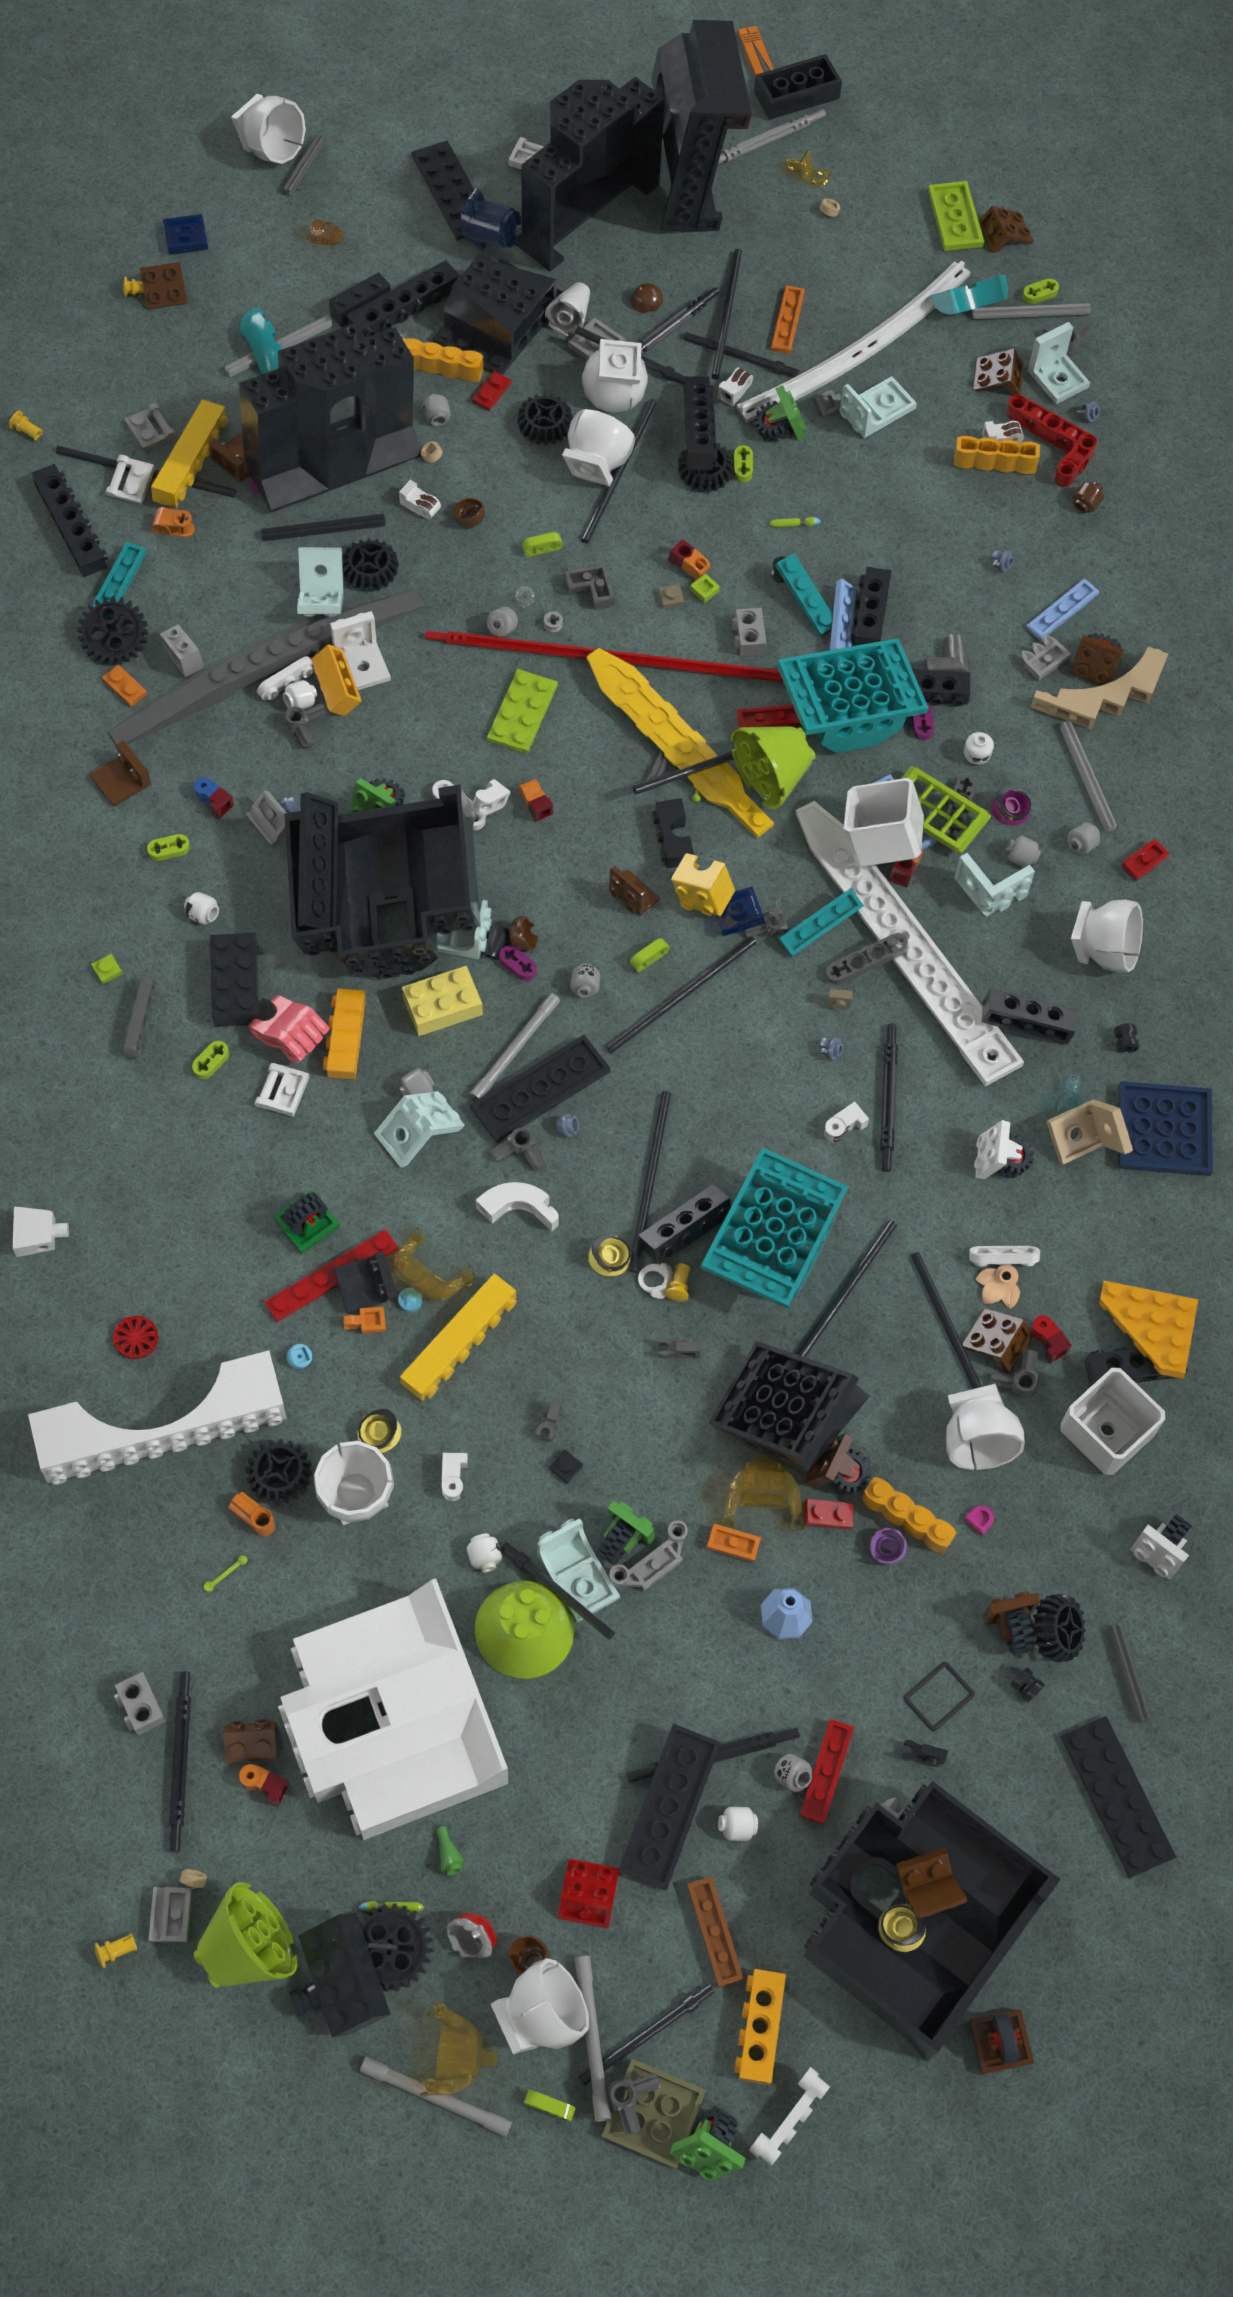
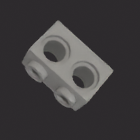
M762 608L736 609V616L732 618V631L737 632V636H734L735 649H739L740 656L764 655L767 643Z
M179 624L160 633L165 652L185 677L204 668L199 649Z
M143 1672L115 1685L118 1693L114 1694L119 1708L125 1707L128 1715L124 1717L129 1731L135 1730L137 1735H140L166 1722ZM131 1689H138L139 1695L136 1698H127V1693ZM148 1711L150 1715L147 1720L143 1722L137 1720L140 1712Z

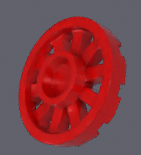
M141 1315L124 1318L123 1321L117 1324L113 1334L114 1346L118 1353L132 1360L143 1359L149 1356L156 1349L159 1341V1333L155 1324L150 1319ZM132 1321H137L135 1328L133 1327ZM142 1322H145L146 1324L141 1328ZM127 1324L130 1330L123 1328V1326ZM150 1328H153L152 1332H146ZM121 1332V1333H123V1334H125V1335H124V1336H118V1333ZM146 1338H154V1341H149ZM124 1341H126V1342H125L124 1344H122L121 1346L118 1345L119 1342H124ZM142 1345L149 1346V1349L145 1350ZM131 1346L130 1351L126 1353L125 1350ZM136 1348H139V1354H135Z

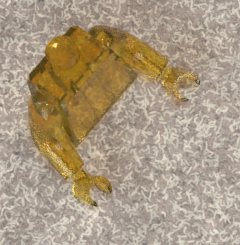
M419 1227L415 1228L410 1236V1240L402 1246L394 1257L395 1274L431 1301L435 1298L441 1300L450 1298L461 1290L463 1285H472L476 1273L469 1275L470 1267H464L459 1279L454 1278L446 1282L413 1255L417 1246L423 1244L427 1237V1233L424 1236L417 1234L420 1229Z
M760 1455L755 1459V1462H747L745 1469L737 1472L728 1489L725 1505L727 1515L722 1519V1526H725L724 1522L727 1519H732L734 1522L732 1529H735L736 1520L734 1513H737L739 1503L740 1507L787 1508L788 1504L789 1512L793 1515V1519L789 1521L790 1530L794 1531L793 1523L795 1520L800 1522L801 1530L804 1529V1520L800 1518L802 1503L799 1487L788 1471L783 1470L781 1463L770 1462L767 1456Z
M432 2001L430 2004L435 2006V2013H427L429 2018L438 2019L445 2026L441 2025L435 2080L429 2078L419 2081V2083H424L426 2086V2091L420 2093L421 2097L450 2095L460 2092L476 2082V2078H479L480 2066L496 2068L498 2051L482 2049L483 2037L480 2030L464 2017L447 2009L445 2004Z

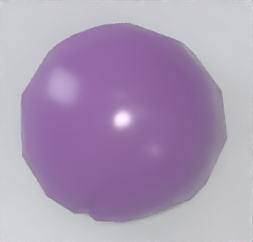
M883 1528L876 1531L872 1536L870 1552L873 1558L880 1564L891 1566L899 1563L905 1557L907 1542L898 1530ZM880 1546L892 1551V1553L886 1554L882 1552Z

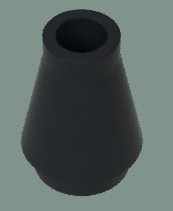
M494 925L489 930L486 951L484 953L486 957H492V959L497 960L501 949L509 941V930L507 928Z

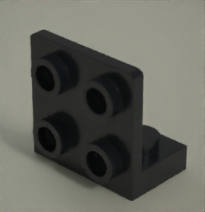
M384 1251L375 1253L369 1258L334 1268L347 1313L358 1311L360 1308H369L386 1303L398 1297Z

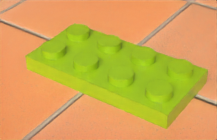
M961 181L929 185L928 193L944 251L983 247L984 239L968 182Z
M517 669L489 731L487 741L528 754L556 691L558 682Z

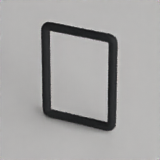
M942 1662L904 1696V1701L931 1731H937L974 1698L975 1692L949 1663ZM946 1667L968 1691L969 1695L933 1726L909 1698Z

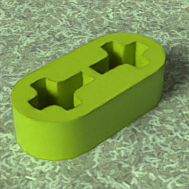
M1045 279L1030 284L1024 288L1023 300L1028 304H1036L1051 299L1058 294L1059 284L1054 279Z
M741 445L734 452V477L739 482H747L752 478L753 452L750 447ZM741 453H745V460H742ZM741 467H745L746 474H742Z
M556 532L530 537L522 542V547L527 557L560 550L563 546L560 534Z
M182 834L152 840L147 846L149 857L155 861L185 855L190 849L188 838ZM177 842H181L182 848L177 847ZM155 847H159L161 853L156 854Z
M659 938L634 955L630 965L637 972H641L669 951L670 946L663 938Z
M222 1041L211 1043L194 1060L192 1068L197 1078H209L228 1059L229 1050L226 1043ZM222 1048L223 1054H217L214 1057V1050H220ZM207 1064V1069H208V1070H207V1071L201 1070V1071L199 1072V1067H198V1066H199V1065L205 1066V1065Z
M528 2090L524 2100V2104L570 2122L576 2109L567 2103L532 2090Z

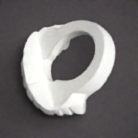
M664 1262L661 1265L650 1264L644 1267L638 1276L639 1285L644 1291L650 1293L652 1297L658 1299L665 1298V1292L669 1288L670 1282L673 1281L672 1268ZM656 1271L665 1279L662 1285L648 1287L644 1284L643 1278L646 1273Z

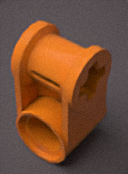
M160 507L156 511L152 530L156 534L161 532L166 533V535L189 537L194 533L195 527L191 523L192 516L188 511Z

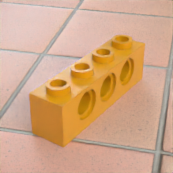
M754 1969L753 1976L748 1975L746 1991L750 1992L749 2003L744 2002L742 2018L746 2019L745 2030L740 2029L738 2045L743 2046L741 2057L736 2056L734 2073H739V2081L768 2086L772 2083L786 1974ZM759 1993H765L769 1996L770 2004L768 2006H760L757 2003L756 1996ZM755 2020L763 2021L766 2024V2032L762 2034L756 2033L753 2030L752 2023ZM758 2047L763 2053V2058L759 2061L752 2060L749 2057V2049Z

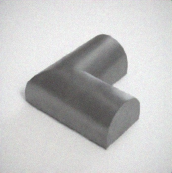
M605 564L564 572L568 594L590 590L596 609L610 608L615 604V595Z
M952 634L944 638L943 648L945 657L925 658L924 660L925 670L969 672L965 640L960 634Z

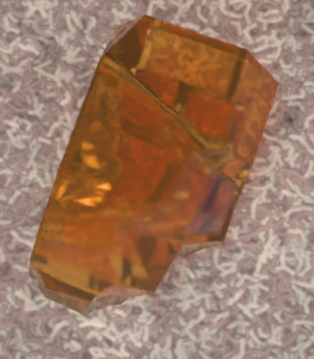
M320 219L312 220L311 243L327 246L338 245L344 239V231L333 223L321 221Z

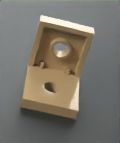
M1093 1099L1046 1121L1058 1160L1061 1164L1068 1163L1102 1146L1123 1154L1133 1151L1121 1109ZM1074 1128H1078L1079 1134L1077 1138L1072 1140L1071 1131Z

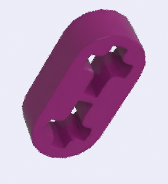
M928 703V711L924 714L923 718H921L920 714L911 716L915 737L924 741L929 740L934 732L932 709ZM922 724L925 725V730H927V733H923V731L921 730Z
M505 946L501 949L499 960L505 968L525 981L532 980L536 976V963L513 946ZM513 953V959L509 958L506 960L505 954L511 955ZM522 966L524 968L531 967V972L526 971L523 973Z

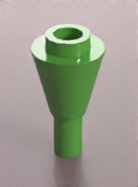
M439 1827L436 1829L440 1841L441 1872L447 1873L449 1876L456 1875L462 1871V1867L466 1863L452 1841H450L446 1827Z

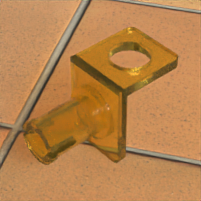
M806 150L801 160L788 158L785 165L787 171L801 172L804 182L813 185L824 186L832 174L831 170L814 168L810 150ZM819 174L825 175L820 180L814 179V177Z

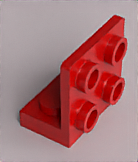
M569 1859L557 1919L609 1929L619 1868Z

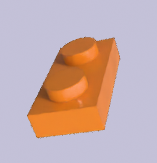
M119 665L102 677V680L130 707L147 695V691Z
M713 1524L707 1549L754 1563L761 1537Z

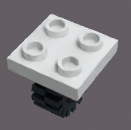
M1001 1120L978 1137V1155L974 1164L976 1168L975 1178L986 1179L998 1170V1175L1000 1176L1005 1174V1178H1016L1032 1166L1031 1163H1033L1034 1158H1031V1156L1034 1155V1152L1029 1151L1032 1146L1025 1144L1027 1141L1025 1138L1020 1140L1021 1135L1017 1134L1014 1136V1133L1009 1134L1010 1122Z
M1177 1514L1174 1515L1167 1525L1162 1523L1157 1531L1147 1525L1130 1550L1138 1560L1151 1565L1158 1575L1171 1580L1189 1556L1181 1548L1187 1542L1183 1537L1192 1525Z

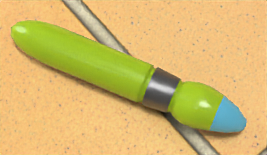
M808 517L806 519L789 518L774 519L769 524L772 527H810L819 524L821 521L816 517Z
M368 1901L362 1903L359 1908L373 1913L372 1908L376 1907L379 1912H382L383 1904H387L389 1910H391L393 1904L396 1903L398 1904L399 1911L405 1905L408 1906V1913H411L414 1910L417 1912L423 1910L424 1906L418 1902L377 1903L375 1901Z

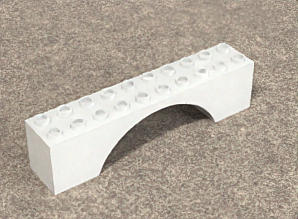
M269 1350L221 1363L217 1380L201 1404L183 1418L159 1428L128 1430L110 1426L92 1417L78 1402L28 1414L40 1469L47 1483L52 1482L54 1485L62 1484L67 1481L66 1478L73 1476L77 1478L87 1477L91 1474V1471L99 1469L103 1472L110 1471L117 1464L125 1463V1465H132L139 1462V1459L143 1457L158 1458L163 1455V1452L169 1450L180 1452L187 1449V1446L191 1444L206 1445L211 1442V1439L217 1437L228 1439L233 1437L236 1432L243 1430L246 1433L254 1432L259 1429L258 1426L266 1424L268 1426H276L281 1424L282 1420L287 1419Z

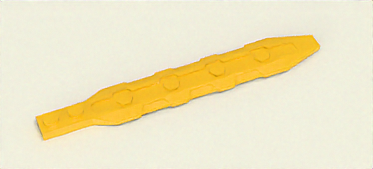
M600 648L587 656L588 663L601 691L616 707H620L630 717L645 737L648 736L660 748L673 766L683 769L718 756L706 744L707 741L677 714L678 711L669 702H665L649 685L647 679L634 666ZM727 762L687 776L693 783V786L707 801L728 809L756 838H759L774 826V822L745 794L740 775Z

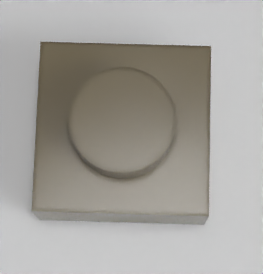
M680 584L659 588L663 609L684 605Z
M830 989L827 1006H831L835 1010L850 1009L853 991Z

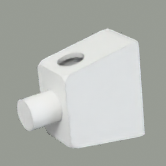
M14 1207L13 1251L16 1257L55 1250V1238L69 1237L68 1223H55L52 1211Z

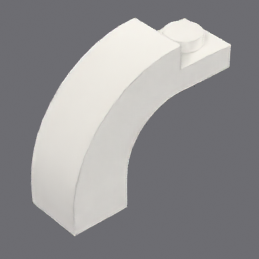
M518 1182L504 1183L487 1190L476 1199V1209L492 1224L506 1212L522 1209L534 1214L551 1232L559 1226L557 1211L551 1206L547 1207L549 1205V1195L530 1184Z

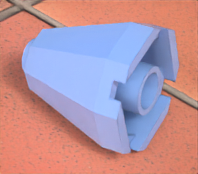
M795 1588L774 1589L761 1604L762 1626L778 1640L800 1638L812 1624L811 1602Z

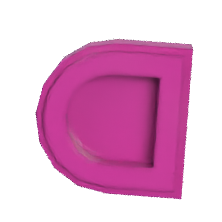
M976 1506L966 1515L964 1520L983 1535L993 1524L994 1515L988 1507Z

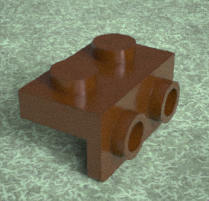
M258 1719L254 1723L244 1724L243 1721H233L229 1725H225L223 1732L225 1763L277 1759L276 1722L269 1719Z

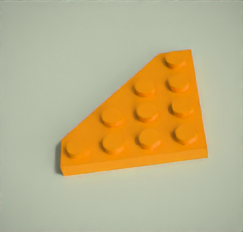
M1104 1281L1099 1305L1104 1311L1108 1310L1114 1317L1113 1321L1124 1334L1128 1333L1134 1340L1133 1344L1144 1357L1148 1356L1159 1374L1184 1379L1198 1299Z

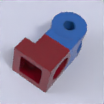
M202 777L194 783L197 799L201 802H207L211 806L212 814L216 818H222L234 806L233 796L211 779Z

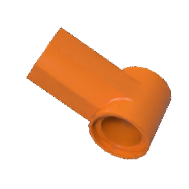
M244 1492L237 1494L231 1500L228 1509L254 1529L257 1535L266 1537L273 1533L275 1522L272 1513L268 1509L262 1508ZM261 1519L269 1520L265 1526L257 1525Z

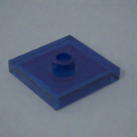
M202 214L163 219L169 255L208 250Z
M753 886L735 891L722 915H715L722 936L766 924Z

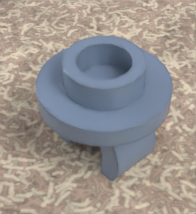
M1095 401L1082 403L1083 411H1077L1078 417L1086 419L1088 422H1094L1100 414V408Z
M1006 550L1003 553L1001 551H994L991 559H996L993 565L999 567L1003 572H1006L1013 565L1014 557L1011 551Z
M835 1037L832 1041L822 1038L819 1043V1047H822L821 1052L827 1054L831 1060L840 1057L843 1052V1044L840 1038Z

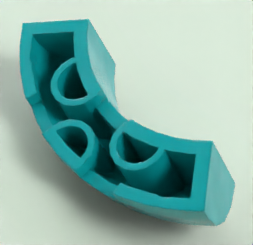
M999 275L973 283L974 288L967 285L931 295L934 306L945 314L961 313L1005 300L1008 296L1006 275Z
M255 307L247 311L242 317L240 333L249 343L262 375L278 369V351L282 350V346L274 340L276 332L270 320H264V311L259 307Z

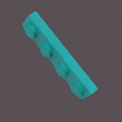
M129 542L125 543L95 600H98L101 604L103 603V597H106L107 601L110 602L112 596H114L116 602H119L120 598L125 595L147 554L146 548ZM95 600L92 604V607H96ZM109 613L105 617L112 619L114 614Z
M795 553L777 562L775 567L819 636L831 631L833 614Z
M850 888L778 940L790 957H792L864 905L854 890Z

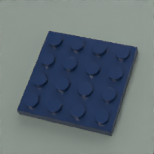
M1120 1081L1119 1108L1121 1109L1133 1151L1127 1154L1118 1152V1168L1211 1176L1213 1173L1212 1089Z

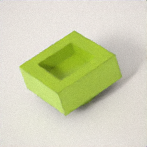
M704 574L690 585V591L705 603L720 592V586L707 574Z
M112 954L91 964L102 984L123 974Z

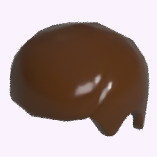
M651 283L639 285L631 298L633 308L645 314L650 310L657 311L663 304L661 290Z
M465 498L459 501L456 507L453 508L455 520L465 528L478 526L485 517V508L482 501L475 498Z
M518 916L512 921L509 928V940L512 946L517 949L533 951L537 946L538 936L531 932V928L535 925L528 920L527 916Z
M523 1935L513 1941L508 1957L511 1960L513 1970L518 1975H521L535 1962L546 1958L550 1959V1953L542 1940L533 1935ZM531 1956H533V1958L531 1959L530 1963H529L528 1966H527V1961H528V1959H529Z

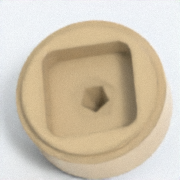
M823 199L819 208L824 214L835 217L839 213L840 205L832 199Z
M434 441L426 443L421 449V456L427 463L436 462L442 455V448Z
M185 1869L182 1871L179 1881L185 1884L187 1888L194 1890L205 1887L207 1876L200 1871Z

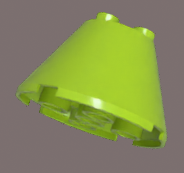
M792 726L741 727L732 733L731 742L734 741L735 743L732 755L738 772L747 787L752 786L764 801L762 805L768 809L774 810L783 805L810 767L812 760L816 757L813 749L808 746L805 740L806 734L801 727L797 729Z
M515 1581L499 1587L482 1603L475 1621L476 1643L485 1661L501 1674L515 1678L532 1679L553 1671L567 1657L574 1639V1619L568 1606L544 1585L535 1581Z
M238 1882L228 1889L202 1935L197 1950L194 1952L196 1962L199 1965H203L208 1973L210 1983L216 1988L220 1986L227 1987L282 1980L293 1975L297 1969L298 1956L295 1955L293 1957L291 1946L295 1943L283 1917L261 1891L257 1894L248 1889L251 1885L244 1882Z

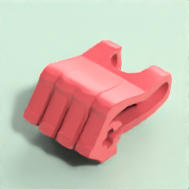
M276 995L270 1001L273 1004L274 1010L277 1011L275 1017L267 1021L255 1018L248 1025V1028L261 1042L268 1046L282 1049L281 1051L287 1056V1059L297 1064L315 1048V1045L321 1042L322 1036L330 1028L311 1007Z

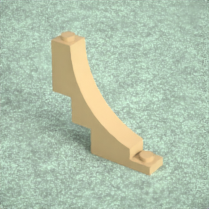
M1148 647L1141 660L1132 670L1117 680L1102 686L1087 689H1060L1057 697L1037 690L1031 708L1092 729L1099 710L1120 717L1128 697L1149 704L1168 654L1159 649Z

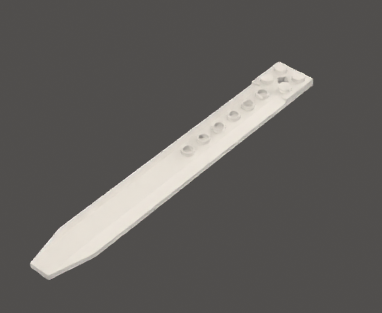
M815 801L797 809L796 816L811 852L842 893L850 888L854 890L864 905L856 912L876 939L879 941L895 933H902L907 937L908 950L902 956L893 959L894 963L959 1048V1052L986 1087L1022 1067L1024 1061L997 1026L981 1022L982 1005L876 865L862 867L856 864L844 831V825ZM899 941L894 942L895 946H897L898 948L902 947V944L899 943ZM885 945L886 948H887L888 954L891 953V951H890L888 945ZM987 1054L996 1055L995 1061L987 1059Z

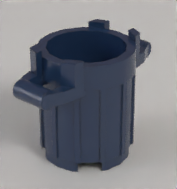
M477 188L474 189L472 194L468 195L466 205L461 204L459 209L462 214L460 223L462 235L466 240L474 242L476 247L484 250L487 244L499 248H511L519 236L515 234L517 225H521L520 213L515 211L514 208L484 200L481 191Z

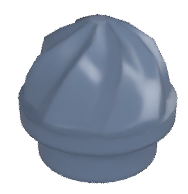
M285 796L279 802L286 813L300 811L294 796Z
M565 1114L557 1119L556 1129L559 1134L566 1137L577 1134L579 1130L577 1117Z

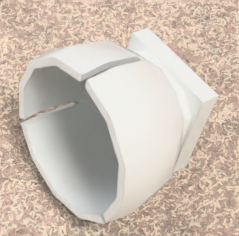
M257 94L231 117L243 148L248 152H253L255 156L262 160L283 164L293 159L301 149L300 145L285 141L303 144L306 131L302 111L295 102L280 96H266L263 98L262 95Z
M600 339L599 350L589 357L582 373V386L585 396L596 408L610 413L624 412L632 409L642 400L648 384L645 364L641 359L642 343Z
M583 409L577 412L571 421L568 432L570 449L565 448L562 456L573 476L610 486L613 481L610 471L624 464L629 458L635 444V436L625 424L616 418L596 410Z
M1125 899L1112 900L1095 910L1092 908L1091 902L1082 901L1071 937L1078 961L1088 964L1091 957L1105 970L1116 973H1128L1133 970L1138 956L1128 955H1139L1143 932L1141 907L1138 902Z
M996 1384L948 1395L954 1414L947 1425L946 1451L950 1461L957 1467L974 1470L970 1442L972 1443L976 1470L990 1469L1013 1461L1023 1452L1025 1444L1023 1428L1018 1417L1004 1406Z
M360 1441L340 1443L341 1455L337 1445L331 1448L321 1457L313 1477L316 1498L330 1515L341 1520L343 1526L351 1522L369 1520L382 1509L388 1507L387 1501L394 1488L390 1463L377 1447Z
M546 1958L535 1962L515 1981L510 1997L498 1999L491 2003L513 2054L535 2049L539 2046L559 2049L571 2045L581 2038L589 2028V2014L582 1992L571 1974L559 1962L557 1963V1961Z

